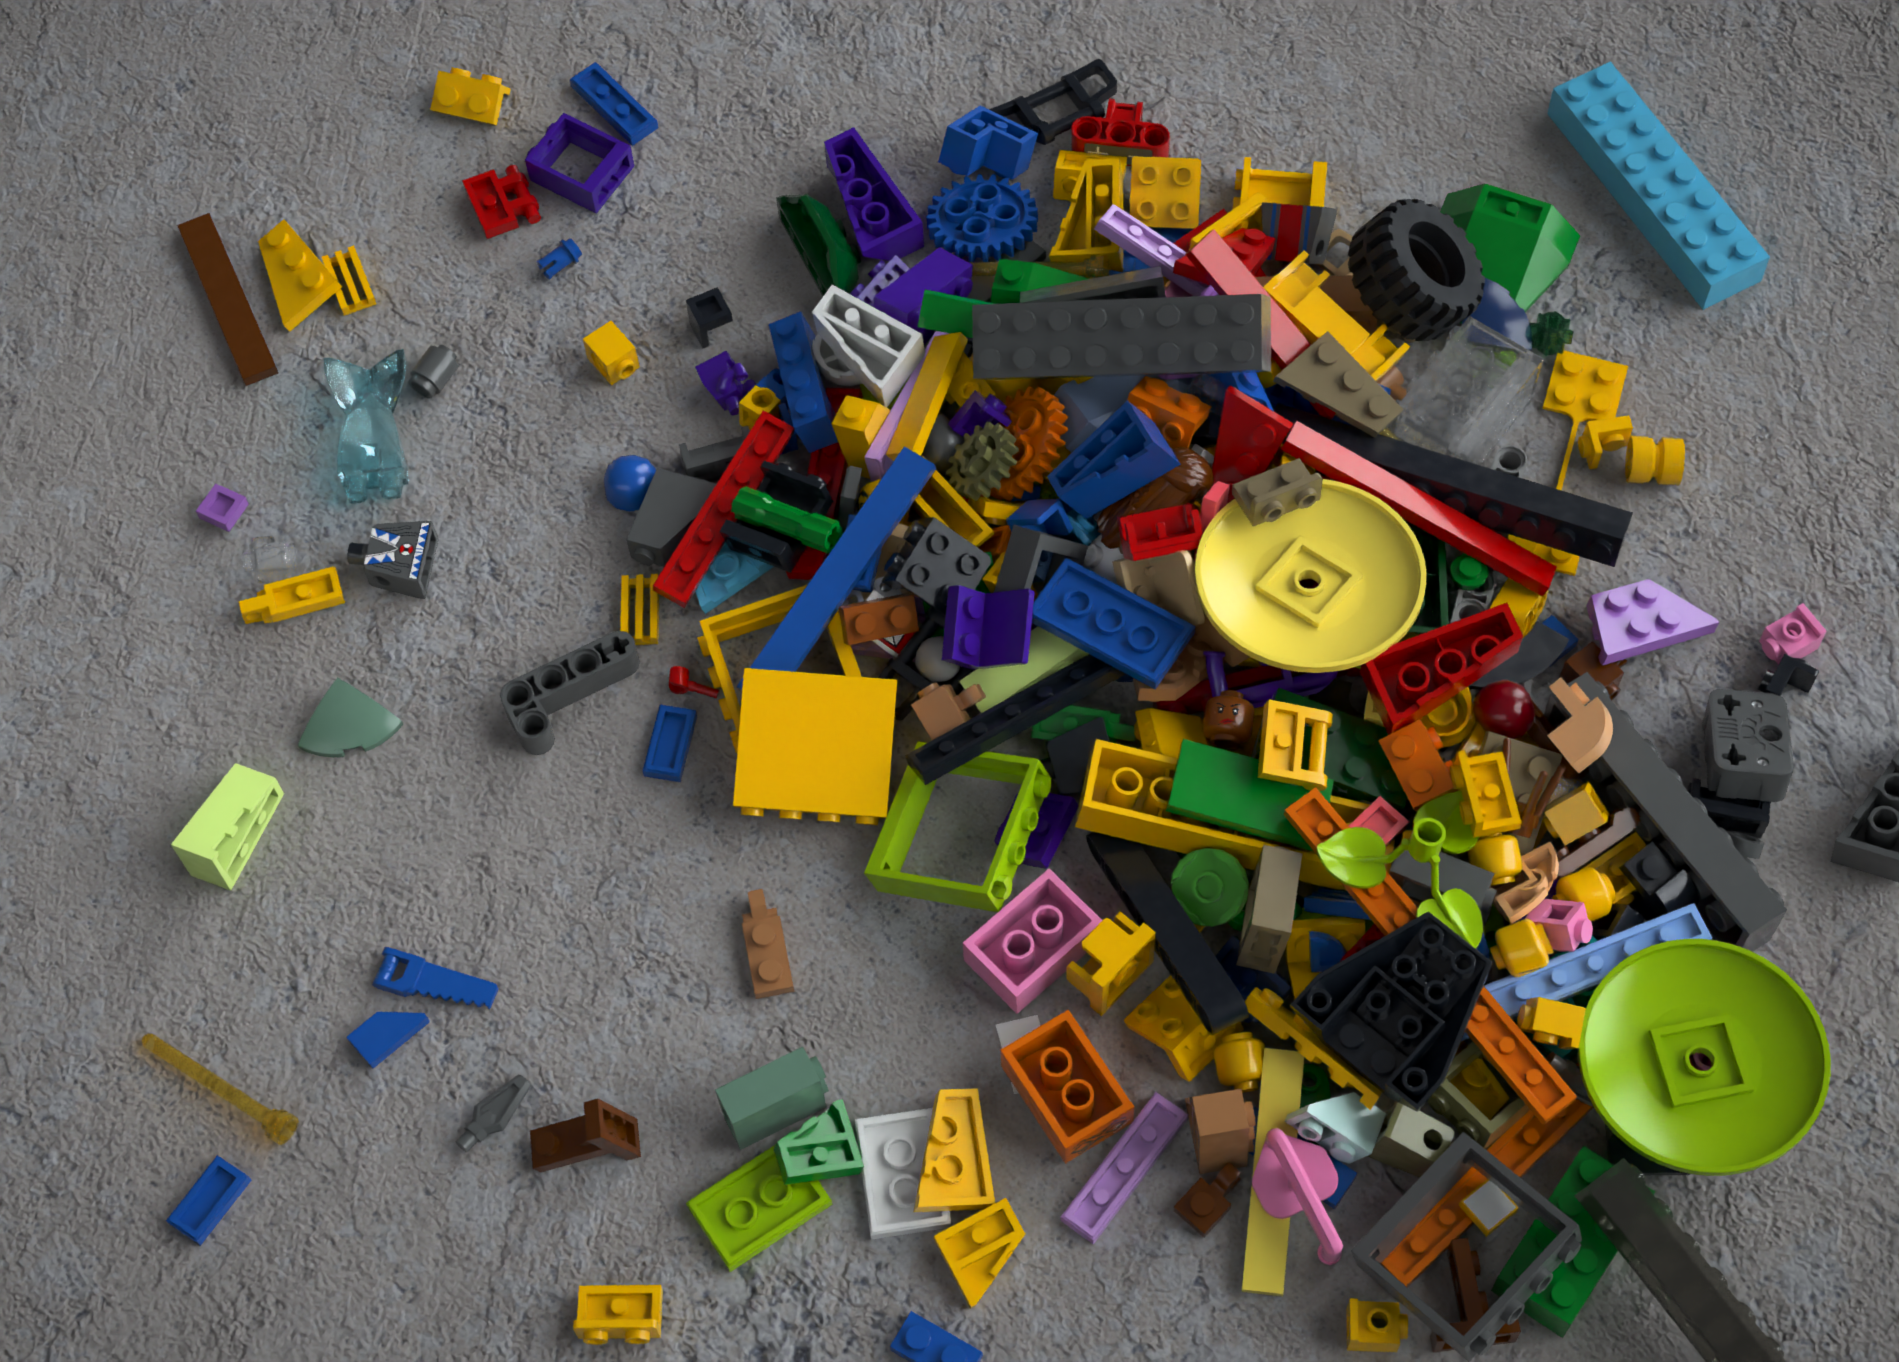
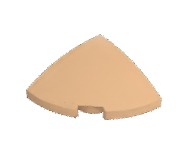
M1551 842L1521 856L1523 867L1521 873L1514 876L1515 882L1490 887L1497 890L1492 904L1507 922L1512 924L1536 908L1548 895L1559 870L1558 857Z

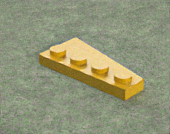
M1255 987L1245 1000L1248 1012L1281 1039L1288 1040L1290 1036L1296 1040L1294 1046L1302 1056L1310 1062L1318 1064L1324 1062L1329 1066L1327 1069L1331 1074L1330 1078L1342 1088L1348 1086L1359 1090L1364 1094L1359 1102L1371 1110L1382 1092L1325 1046L1297 1013L1293 1014L1282 1006L1284 1001L1280 996L1267 988L1261 991Z

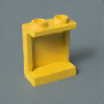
M1245 157L1244 168L1236 169L1234 190H1241V197L1233 198L1232 210L1257 192L1267 198V203L1324 207L1327 162L1314 161L1312 174L1252 169L1251 157ZM1262 226L1257 228L1258 230H1261L1263 232Z

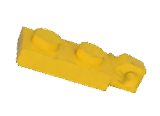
M333 566L263 585L264 589L257 592V597L238 601L245 624L260 621L274 623L345 603L336 567Z

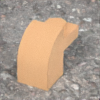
M1560 677L1549 688L1572 717L1547 736L1570 765L1580 773L1596 761L1608 748L1613 734L1612 718L1608 709L1598 697L1588 703L1590 699L1576 682L1569 687Z

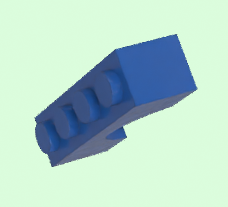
M801 311L770 323L769 329L794 430L809 453L837 443L838 440L831 424L836 414L823 386L812 349V343L816 337Z

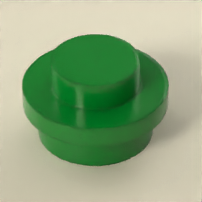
M1463 554L1452 562L1450 576L1457 587L1470 591L1485 583L1488 576V567L1471 556Z

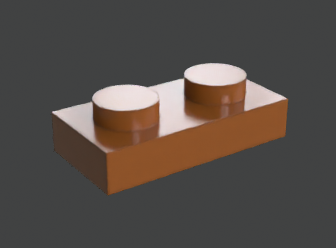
M911 593L839 606L843 640L847 645L919 631L915 598Z

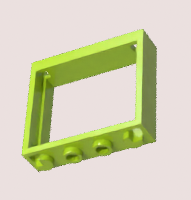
M917 741L914 750L918 749L919 747L927 743ZM988 751L949 772V774L1022 784L983 886L900 872L937 781L936 779L925 785L908 765L864 871L865 876L878 892L998 913L1002 909L1005 899L1011 894L1012 880L1018 865L1022 864L1025 858V846L1031 831H1034L1037 826L1038 813L1043 799L1050 792L1052 778L1039 759Z

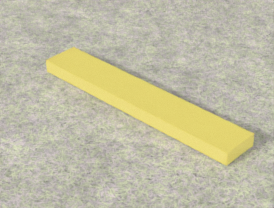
M1264 1048L1253 1175L1268 1131L1278 1128L1285 1135L1297 1138L1298 1131L1287 1124L1285 1119L1288 1114L1300 1109L1304 1056L1299 1051ZM1252 1186L1242 1292L1283 1297L1290 1217L1279 1219L1270 1216L1263 1209Z

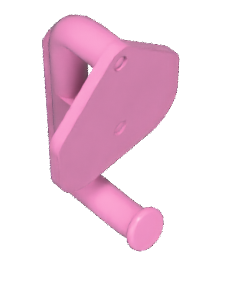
M1278 1128L1271 1129L1266 1134V1139L1252 1178V1187L1263 1209L1270 1216L1279 1219L1288 1218L1304 1211L1321 1243L1317 1251L1320 1261L1324 1264L1332 1265L1340 1260L1343 1244L1321 1203L1331 1197L1338 1186V1174L1332 1161L1323 1147L1285 1135Z

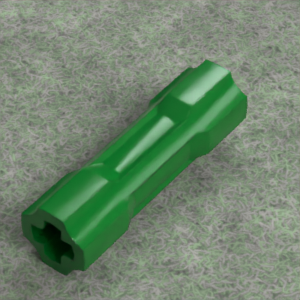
M750 487L741 488L735 499H733L731 512L735 514L736 519L757 527L763 526L795 538L804 545L824 553H830L842 536L843 528L840 527L839 521L818 513H809L774 500L770 495Z

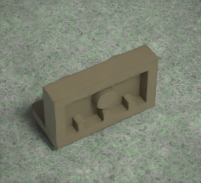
M1298 458L1233 484L1232 495L1254 527L1264 522H1273L1282 515L1298 508L1304 509L1312 506L1316 501L1320 500L1323 479L1319 473L1310 475L1301 459Z

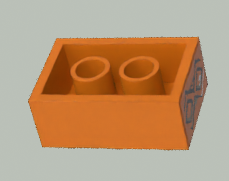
M1066 1010L1000 1050L1001 1067L1065 1164L1132 1124L1134 1105L1069 1010Z

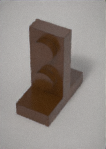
M598 1098L584 1102L585 1115L530 1130L532 1168L538 1172H545L609 1153L626 1161L641 1157L638 1119Z
M1468 1238L1451 1240L1447 1250L1460 1322L1449 1324L1463 1336L1489 1310L1485 1291L1478 1290L1476 1276L1480 1275L1481 1272L1479 1256L1476 1250H1470ZM1517 1319L1510 1325L1505 1323L1495 1334L1496 1340L1493 1345L1515 1343L1521 1333L1519 1320ZM1434 1331L1431 1332L1430 1341L1433 1353L1454 1350Z

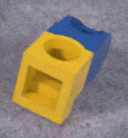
M778 368L773 369L766 377L764 376L739 402V423L741 426H748L749 430H751L763 410L779 419L778 405L785 403L787 409H789Z

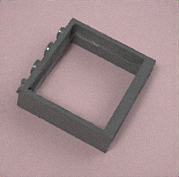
M1463 1132L1357 1243L1351 1252L1358 1267L1470 1362L1476 1354L1481 1356L1491 1348L1496 1340L1495 1334L1505 1323L1510 1325L1519 1318L1525 1308L1524 1303L1534 1292L1539 1294L1546 1289L1553 1278L1552 1272L1562 1262L1568 1263L1577 1255L1581 1248L1580 1242L1582 1237L1577 1223ZM1473 1166L1555 1233L1557 1237L1463 1336L1380 1264Z

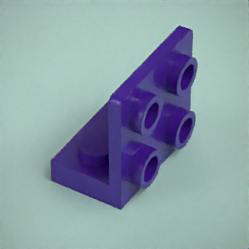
M961 585L949 586L941 660L972 670L1027 664L1034 591L1026 588L985 594Z

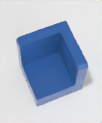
M1060 499L1028 500L1006 519L1011 532L1014 525L1051 535H1068L1073 530Z

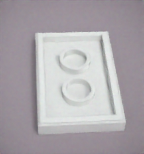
M933 1108L855 1119L858 1148L864 1164L862 1177L871 1240L945 1229L952 1226L950 1211L913 1212Z

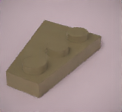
M1328 331L1276 375L1273 382L1282 387L1287 385L1303 394L1302 398L1311 403L1317 402L1334 411L1338 418L1373 437L1381 433L1404 411Z

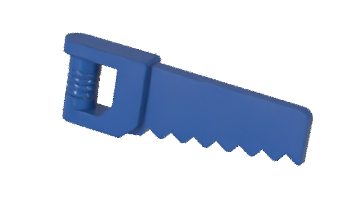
M384 947L382 952L384 959L372 983L377 989L403 997L414 996L419 992L422 997L430 994L433 999L441 996L444 1001L452 998L455 1003L463 1000L466 1005L474 1002L477 1007L485 1004L488 1009H491L498 992V986L493 982L426 962L423 957L390 947ZM398 963L407 964L403 976L394 982L391 981Z

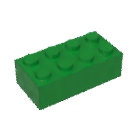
M1583 1146L1548 1199V1201L1579 1225L1582 1237L1580 1242L1581 1248L1570 1262H1562L1552 1272L1553 1278L1544 1291L1539 1294L1534 1292L1526 1300L1523 1312L1563 1338L1641 1217L1655 1191ZM1535 1219L1498 1275L1491 1291L1501 1297L1557 1235L1539 1220Z

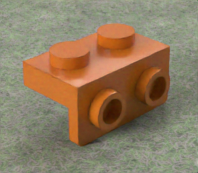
M1145 376L1134 387L1127 398L1130 403L1156 424L1172 449L1177 447L1189 448L1194 433L1208 418L1211 409L1210 405L1201 402L1197 396L1184 394L1169 387L1163 380Z
M1421 719L1378 740L1415 811L1431 800L1459 791L1454 789L1451 780L1450 766L1454 765L1453 762L1449 760L1444 763L1438 752V749L1444 747L1434 726L1426 729Z

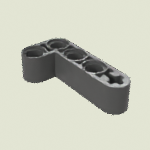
M625 631L612 632L523 674L503 686L500 693L501 702L507 718L526 752L532 755H541L553 747L555 736L548 715L621 681L637 671L640 659L634 638ZM585 668H594V670H592L589 673H581V671ZM551 684H561L555 689H547ZM518 700H527L522 705H513ZM534 729H543L536 735H528Z

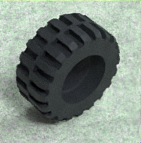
M1418 199L1397 200L1358 229L1352 237V242H1350L1348 268L1349 272L1353 273L1352 283L1354 288L1359 290L1361 301L1365 306L1368 305L1373 311L1372 315L1378 321L1382 320L1393 333L1399 332L1403 338L1415 339V341H1430L1441 337L1477 310L1484 293L1485 277L1481 275L1483 267L1481 260H1477L1475 255L1477 251L1473 243H1469L1465 236L1467 234L1461 227L1458 228L1453 223L1454 219L1447 213L1442 214L1435 205H1425V201Z

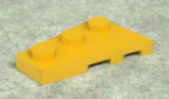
M285 219L258 241L283 326L290 332L342 286Z

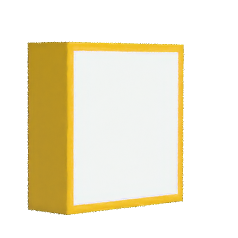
M1489 1179L1459 1203V1207L1486 1237L1517 1213L1519 1209L1515 1202Z

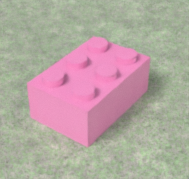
M1049 868L963 942L964 961L1018 1014L1064 974L1066 966L1071 961L1076 963L1087 953L1082 949V941L1098 926L1102 919Z

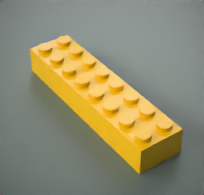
M1099 739L1095 740L1087 763L1075 823L1076 828L1185 854L1204 848L1221 849L1236 857L1243 868L1252 870L1256 867L1263 845L1281 846L1290 851L1303 853L1299 880L1335 890H1346L1325 869L1318 855L1313 851L1167 812V803L1178 758ZM1333 795L1330 798V805L1348 826L1370 806V804ZM1395 839L1386 847L1385 855L1393 852ZM1391 863L1384 864L1386 871L1389 873Z

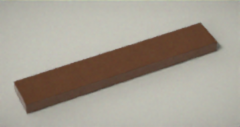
M210 213L177 225L245 385L247 386L278 374L277 367Z

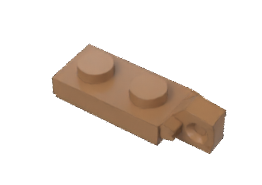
M763 889L749 891L748 898L751 913L742 914V928L755 997L760 999L795 992L781 919L777 914V909H767Z

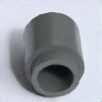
M439 345L438 347L429 346L410 372L412 377L408 381L409 385L426 398H432L435 393L439 394L459 367L455 360L457 358L456 354L444 345Z

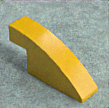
M935 470L910 506L922 519L936 518L976 547L982 545L994 534V531L937 470Z

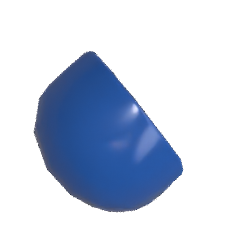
M627 455L616 458L608 465L605 471L604 488L607 500L616 509L629 512L639 510L656 472V468L647 458Z

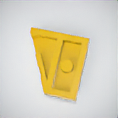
M1004 1198L934 1235L933 1239L970 1309L975 1307L1025 1236V1232L1007 1198Z

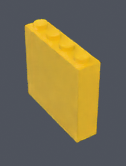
M744 668L733 807L741 808V815L764 817V810L779 811V818L802 820V813L818 814L817 821L840 822V816H855V824L878 825L879 818L886 819L897 680Z

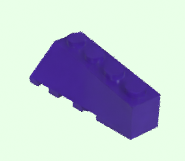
M853 127L824 141L827 168L837 181L862 257L890 261L895 255L901 259L923 248V222L856 129Z

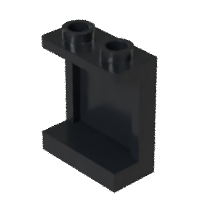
M763 461L760 468L765 477L757 491L768 494L774 500L803 511L826 515L834 501L824 480L814 474L805 476L797 473L790 466L781 462L775 465ZM726 519L719 531L729 549L789 573L792 572L807 547L800 540L763 526H754L741 520L735 523Z

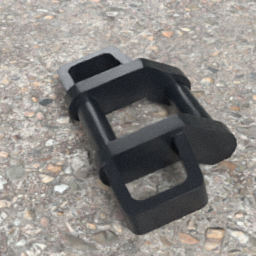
M1096 59L1078 70L1062 76L1061 81L1025 98L1019 96L989 110L1003 117L1015 113L1024 127L1038 133L1036 142L1046 145L1055 141V136L1070 130L1073 122L1080 117L1104 118L1105 111L1102 103L1117 93V79L1101 59ZM1098 74L1107 86L1090 97L1080 82ZM1067 93L1079 110L1048 124V122L1038 118L1033 108Z
M932 607L925 613L927 618L919 627V631L914 633L897 657L892 656L886 663L887 666L878 677L881 679H892L896 673L916 687L909 697L898 708H895L894 718L898 721L903 720L913 710L911 704L920 699L917 693L932 684L908 667L916 657V652L921 643L930 638L938 627H941L943 630L945 628L946 616ZM961 667L957 675L952 678L949 684L956 695L960 694L964 689L959 681L975 670Z

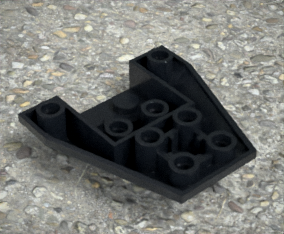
M1428 911L1319 973L1290 1006L1325 1046L1387 1097L1418 1112L1444 1083L1492 967V961Z

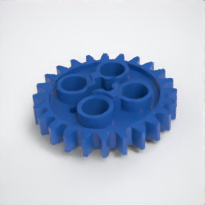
M978 174L976 181H971L969 177L965 176L964 184L961 185L953 180L951 181L952 190L942 187L940 189L941 196H933V205H928L927 230H929L930 240H934L935 248L943 247L949 253L955 252V256L961 259L967 256L970 264L976 258H981L983 264H987L989 257H994L999 262L1003 253L1014 257V248L1024 250L1025 241L1032 242L1033 232L1038 230V208H1036L1035 198H1030V190L1021 191L1020 182L1010 186L1009 177H1005L998 182L996 181L995 174H992L989 180H984L983 176Z

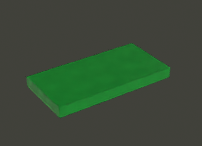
M1186 739L1182 740L1167 803V812L1313 851L1284 816V810L1310 792V790L1299 785L1258 778L1259 759ZM1328 778L1326 790L1319 792L1330 803L1334 780Z

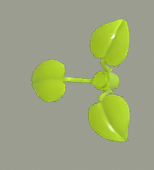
M1461 791L1445 794L1424 804L1415 814L1410 839H1403L1401 844L1389 855H1385L1386 845L1383 839L1374 831L1363 827L1344 829L1337 832L1327 841L1317 845V855L1325 869L1341 883L1359 889H1367L1381 884L1386 877L1384 864L1392 863L1405 850L1409 851L1416 861L1421 863L1429 862L1431 864V893L1434 899L1425 900L1419 905L1416 918L1429 911L1475 949L1478 947L1483 934V921L1481 911L1475 900L1461 889H1450L1443 895L1439 891L1440 850L1450 854H1460L1472 849L1479 837L1473 838L1470 824L1464 825L1462 822L1459 802L1464 800Z

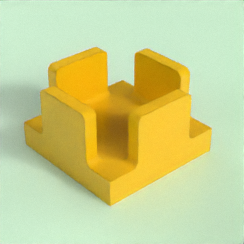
M1120 911L1115 915L1114 922L1109 918H1104L1082 941V949L1092 958L1082 968L1074 961H1071L1066 966V979L1089 998L1090 1007L1102 1017L1154 962L1156 932L1145 923L1139 927Z

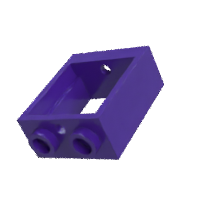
M565 113L548 127L545 136L536 146L528 151L525 159L530 181L596 214L635 166L629 144ZM570 143L603 159L584 184L550 168Z

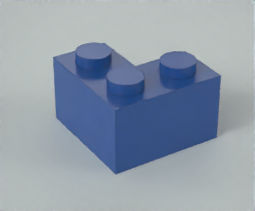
M978 106L947 126L938 163L949 167L950 171L955 174L969 176L982 166L993 170L999 177H1009V179L1013 180L1028 170L1038 133L985 107Z

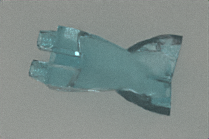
M404 349L396 350L370 370L337 359L323 358L324 371L329 386L338 405L346 415L339 438L337 473L349 503L365 502L368 500V489L379 488L382 498L387 500L401 498L403 485L409 484L408 468L393 413L402 393L407 372V359Z

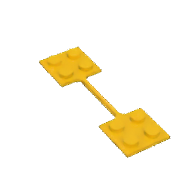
M1558 349L1542 409L1569 416L1573 421V426L1556 489L1562 490L1578 425L1586 420L1594 421L1616 417L1628 370L1627 365ZM1510 534L1508 535V539L1557 566L1556 572L1575 576L1580 556Z

